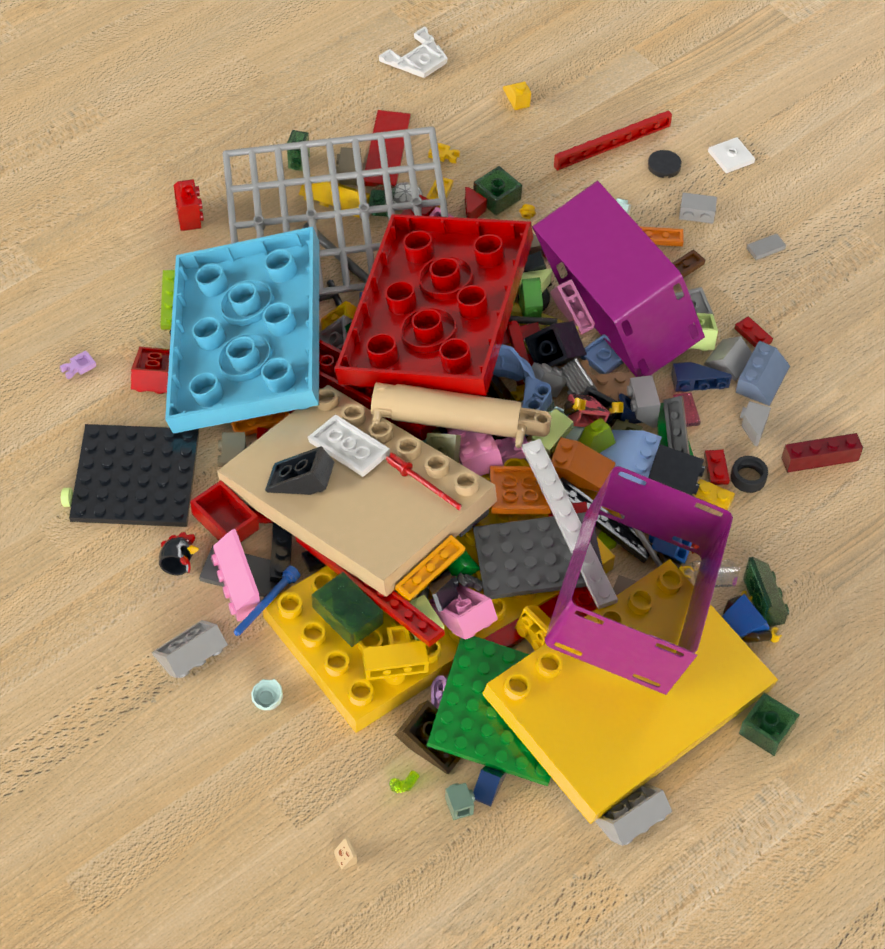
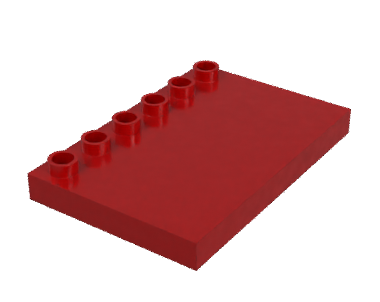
M392 214L335 366L339 385H352L363 388L374 387L375 383L378 382L486 396L534 238L531 221Z

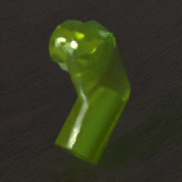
M411 770L405 780L391 779L389 782L391 791L395 793L410 791L420 776L417 772Z

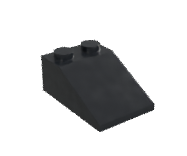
M322 446L278 461L273 465L265 491L267 493L303 495L322 492L328 486L335 462Z

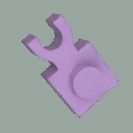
M84 351L70 358L71 363L61 365L60 370L62 373L68 371L65 374L66 378L70 379L77 372L82 375L95 368L96 362L87 351Z

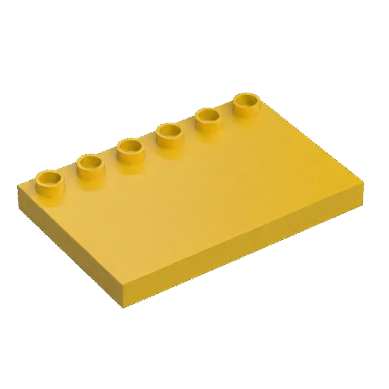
M669 559L616 595L618 599L616 604L601 609L597 608L593 612L678 646L694 585ZM710 604L699 647L695 653L697 657L666 695L549 648L544 644L488 682L483 696L587 821L592 824L771 691L778 679ZM591 615L584 617L599 624L604 623V621ZM555 642L554 644L555 646L562 648L566 651H569L571 653H574L576 655L581 656L583 654L582 652L565 646L563 644ZM656 643V646L676 654V650ZM633 674L634 677L640 680H643L655 686H660L659 683H656L642 676Z

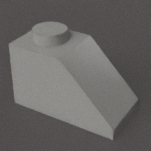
M749 401L747 408L743 407L740 418H743L741 426L754 446L758 447L771 408Z

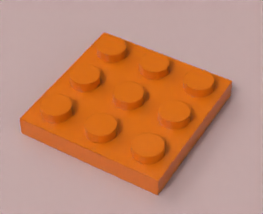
M490 466V482L495 484L497 502L491 506V514H551V509L530 466Z

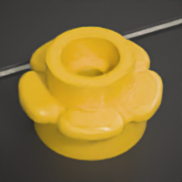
M523 204L522 208L519 209L521 216L525 219H531L536 215L533 205Z

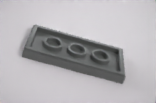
M212 545L199 579L202 582L224 587V583L219 582L217 576L218 566H214L211 555L214 554ZM245 554L259 596L265 597L278 584V582L269 581L271 560Z

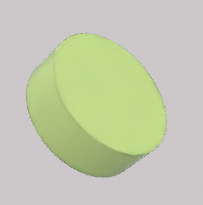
M63 488L61 491V503L63 507H71L73 490L72 488Z

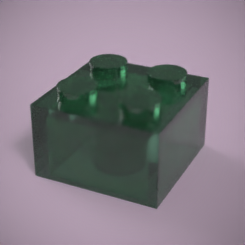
M500 166L473 183V190L487 199V209L495 215L521 200L522 184Z
M763 693L742 722L739 734L775 756L796 727L800 714Z

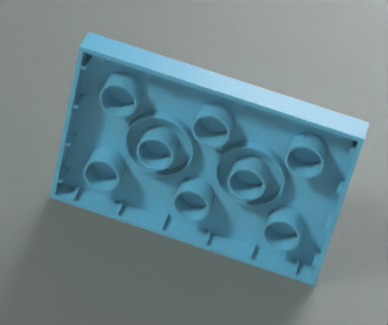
M314 227L176 255L165 420L171 431L179 433L297 409L304 410L319 405V239Z

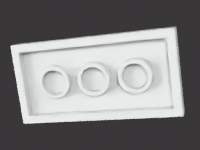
M334 415L308 436L311 444L316 447L322 446L331 457L362 477L391 453L390 448L337 415Z

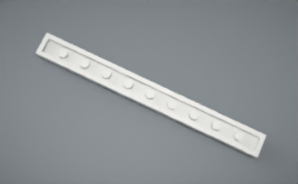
M541 439L522 444L525 457L571 553H573L582 524ZM589 543L580 572L597 608L601 609L616 604L618 599L591 543Z

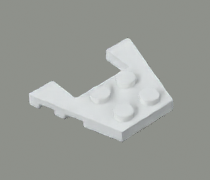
M425 26L414 33V38L422 44L408 54L400 57L389 49L379 55L380 62L422 78L427 77L445 65L448 58L440 46L436 45L433 36L429 35L428 29Z

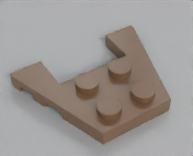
M579 360L599 392L617 401L621 393L628 396L627 386L630 384V378L636 376L627 366V372L591 375L588 360Z

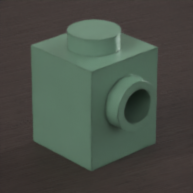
M455 783L446 788L445 800L452 819L456 820L473 815L475 797L472 789L469 790L466 783Z

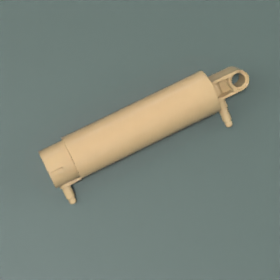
M376 382L371 402L372 425L375 427L378 426L381 417H386L396 421L516 438L515 446L517 448H521L525 434L540 437L547 436L550 432L552 419L550 413L542 410L522 408V402L404 384L391 385Z

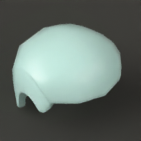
M262 679L253 687L251 692L252 702L261 710L275 709L280 705L283 698L282 686L275 679Z

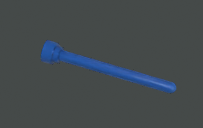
M288 566L283 571L282 579L234 629L236 636H240L288 584L295 583L301 575L298 569L294 566Z

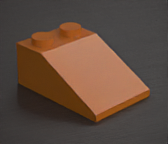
M560 437L551 460L559 479L563 477L576 487L597 492L601 489L611 470L616 466V462L583 443Z

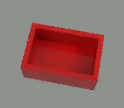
M222 480L190 501L192 515L218 541L228 532L236 529L241 543L259 530L258 516Z

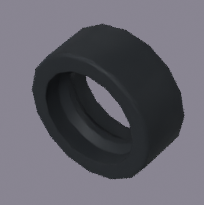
M740 457L733 464L730 475L731 482L737 489L746 493L760 491L767 481L768 467L758 457ZM743 468H751L756 470L761 477L757 480H747L741 477L738 471Z

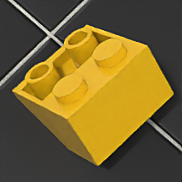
M537 605L526 606L520 615L515 629L536 651L546 644L545 637L551 619Z

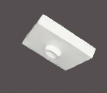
M738 137L711 146L708 149L710 155L725 173L755 162L753 155Z

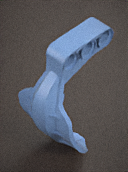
M502 344L493 375L515 381L524 380L525 390L522 408H537L535 410L547 411L552 402L551 386L535 378L530 364L520 357L515 349Z

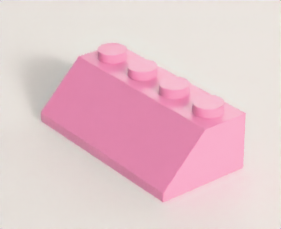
M233 529L213 546L214 554L211 555L213 565L218 566L217 576L219 582L224 583V587H222L224 596L230 600V603H228L231 615L235 614L238 622L248 616L260 603V599L236 529Z

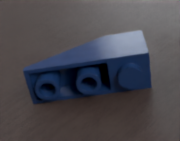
M693 362L673 363L671 372L675 392L729 388L732 375Z

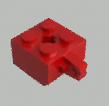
M194 179L177 181L173 186L180 231L201 229V221H204L203 211H200V209H203L201 198H198L200 196L199 186H195Z

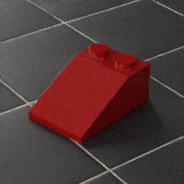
M139 346L131 368V390L138 392L152 391L157 394L167 393L170 349Z

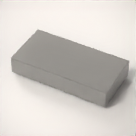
M774 234L747 244L746 249L755 260L785 250L786 244L778 234Z

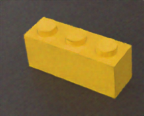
M412 640L407 643H390L384 646L373 645L363 648L366 680L428 672L429 660L426 644L422 641Z

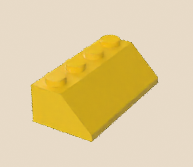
M331 181L312 183L313 201H319V205L324 207L334 206ZM338 183L341 210L359 208L358 189ZM305 184L301 185L299 195L304 196V200H306ZM365 192L369 207L373 206L378 196Z

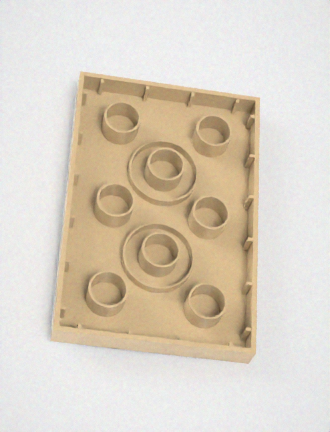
M327 385L319 390V405L293 411L221 467L217 473L219 480H222L243 502L387 597L395 590V586L450 535L454 538L497 502L495 484L381 417L378 426H373L371 410ZM334 415H337L390 448L391 453L393 452L406 462H411L413 464V471L457 501L462 507L460 511L409 474L405 477L401 476L397 469L387 463L386 458L362 477L331 457L335 463L326 490L311 495L267 493L265 488L274 463L317 448L309 442L308 436Z

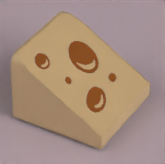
M346 837L334 851V855L342 870L352 867L357 863V854L350 839Z

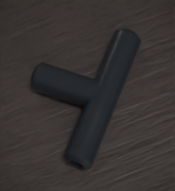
M333 280L327 281L328 287H335ZM339 293L319 296V302L333 299L336 307L342 304Z

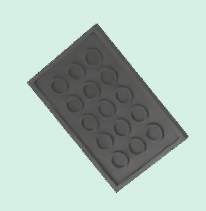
M586 512L576 513L581 524ZM554 516L473 527L485 596L491 599L561 590L572 553ZM594 527L590 543L602 565ZM581 572L575 588L587 587Z

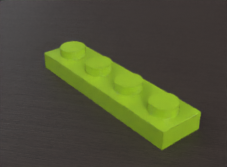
M163 270L161 330H171L175 270Z

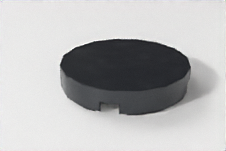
M658 150L649 156L648 169L657 177L664 178V176H668V178L676 176L681 170L682 161L672 151Z

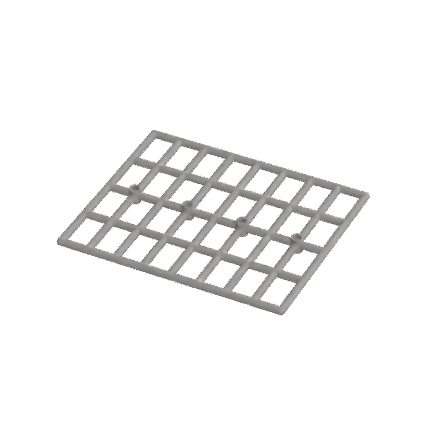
M433 126L223 151L231 244L238 242L237 229L255 227L257 238L264 237L265 226L283 224L284 233L290 231V223L307 221L309 227H314L317 234L316 223L318 220L335 218L339 248L319 250V296L364 290L366 283L350 285L347 254L366 252L370 274L374 263L373 251L379 250L381 244H372L369 223L371 213L388 212V219L390 220L391 215L395 214L397 210L412 209L415 215L422 216V207L440 205L441 217H449L436 131ZM429 134L433 162L414 164L410 136ZM403 137L407 165L388 168L385 139ZM378 140L381 168L362 170L359 142ZM352 143L356 171L336 173L333 145ZM326 146L330 174L311 176L307 148ZM300 149L304 177L285 180L282 151ZM275 152L278 180L259 183L256 154ZM249 155L252 183L233 186L230 157ZM434 169L439 198L422 200L418 193L415 171ZM408 172L412 194L411 202L393 204L389 174ZM383 175L386 205L369 207L366 201L364 177ZM357 178L359 208L341 210L338 180ZM331 181L334 211L317 213L314 209L312 183ZM305 184L306 214L289 216L286 187ZM279 188L282 217L264 219L259 190ZM253 191L255 211L253 220L236 222L233 193ZM359 215L362 218L365 245L346 247L342 217ZM340 255L343 286L324 288L320 257Z

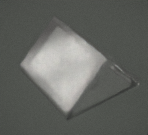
M731 559L722 560L715 588L736 586L740 567ZM701 561L692 562L695 581Z

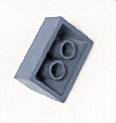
M759 341L739 377L735 393L770 406L790 365L776 347Z

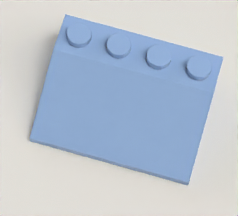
M612 430L616 443L600 454L616 462V466L623 467L648 478L661 436L644 430ZM619 472L618 474L641 485L647 483L624 472Z

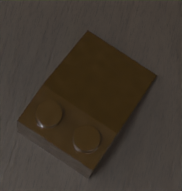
M427 700L416 707L394 735L410 750L444 773L449 774L461 757L427 746L438 711Z

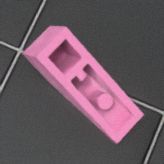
M572 279L556 286L550 291L558 309L569 322L573 321L575 326L579 327L578 332L580 335L594 329L595 323Z

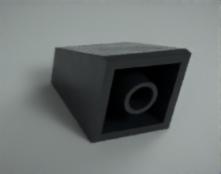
M573 321L552 324L524 338L533 362L541 365L545 363L551 368L570 363L574 358L579 359L587 355Z
M660 444L648 478L692 496V494H697L700 484L696 482L698 477L703 476L706 466H703L704 459Z

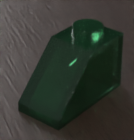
M377 185L372 189L368 202L369 207L386 205L384 185ZM391 186L392 197L394 198L396 186ZM388 212L371 213L373 216L388 217Z

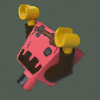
M575 392L568 396V401L564 405V414L577 427H586L599 418L606 422L608 416L623 412V402H612V406L604 407L593 397L577 395Z

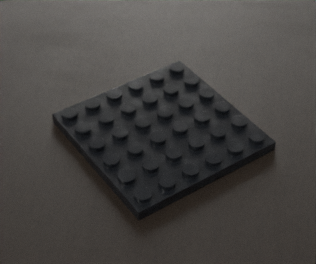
M85 424L69 516L70 522L187 527L199 429L173 433L168 427Z

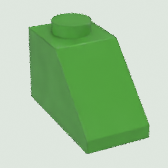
M540 277L522 279L519 299L522 316L542 317L543 301Z

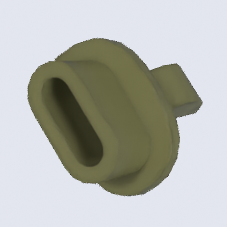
M617 419L613 430H642L643 427L629 423L628 419H625V421Z

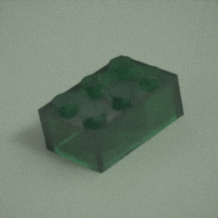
M344 572L312 594V608L351 647L383 625V610Z

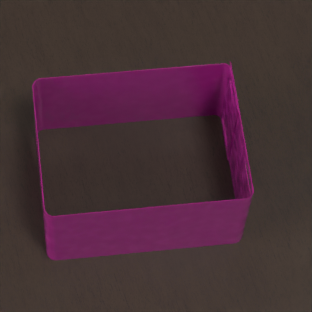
M598 180L532 226L558 284L560 285L572 279L595 323L594 328L601 336L605 334L609 338L610 342L605 338L604 340L636 377L654 374L705 338L680 271ZM561 262L567 271V276L561 278L557 270V265ZM680 283L684 294L679 300H677L673 286Z
M614 467L585 513L545 637L546 645L549 648L666 695L697 657L695 653L699 647L733 521L732 514L726 509L623 467ZM619 472H624L647 483L641 485L618 474ZM695 504H703L723 514L722 516L714 515L697 508ZM601 506L624 515V519L601 511ZM599 514L700 556L701 563L678 646L581 608L573 603L572 596ZM673 536L679 537L698 545L699 548H691L674 541L672 538ZM576 610L604 621V623L593 622L575 614ZM555 642L563 644L565 646L578 650L583 654L581 656L576 655L562 648H559L554 644ZM656 643L676 650V654L656 646ZM633 674L642 676L656 683H659L660 686H655L653 684L640 680L634 677Z

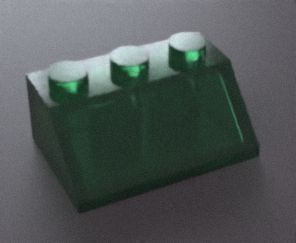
M749 557L743 580L749 596L753 597V605L767 621L769 627L785 624L789 615V608L787 604H784L782 590L776 584L774 571H771L768 563L755 557Z

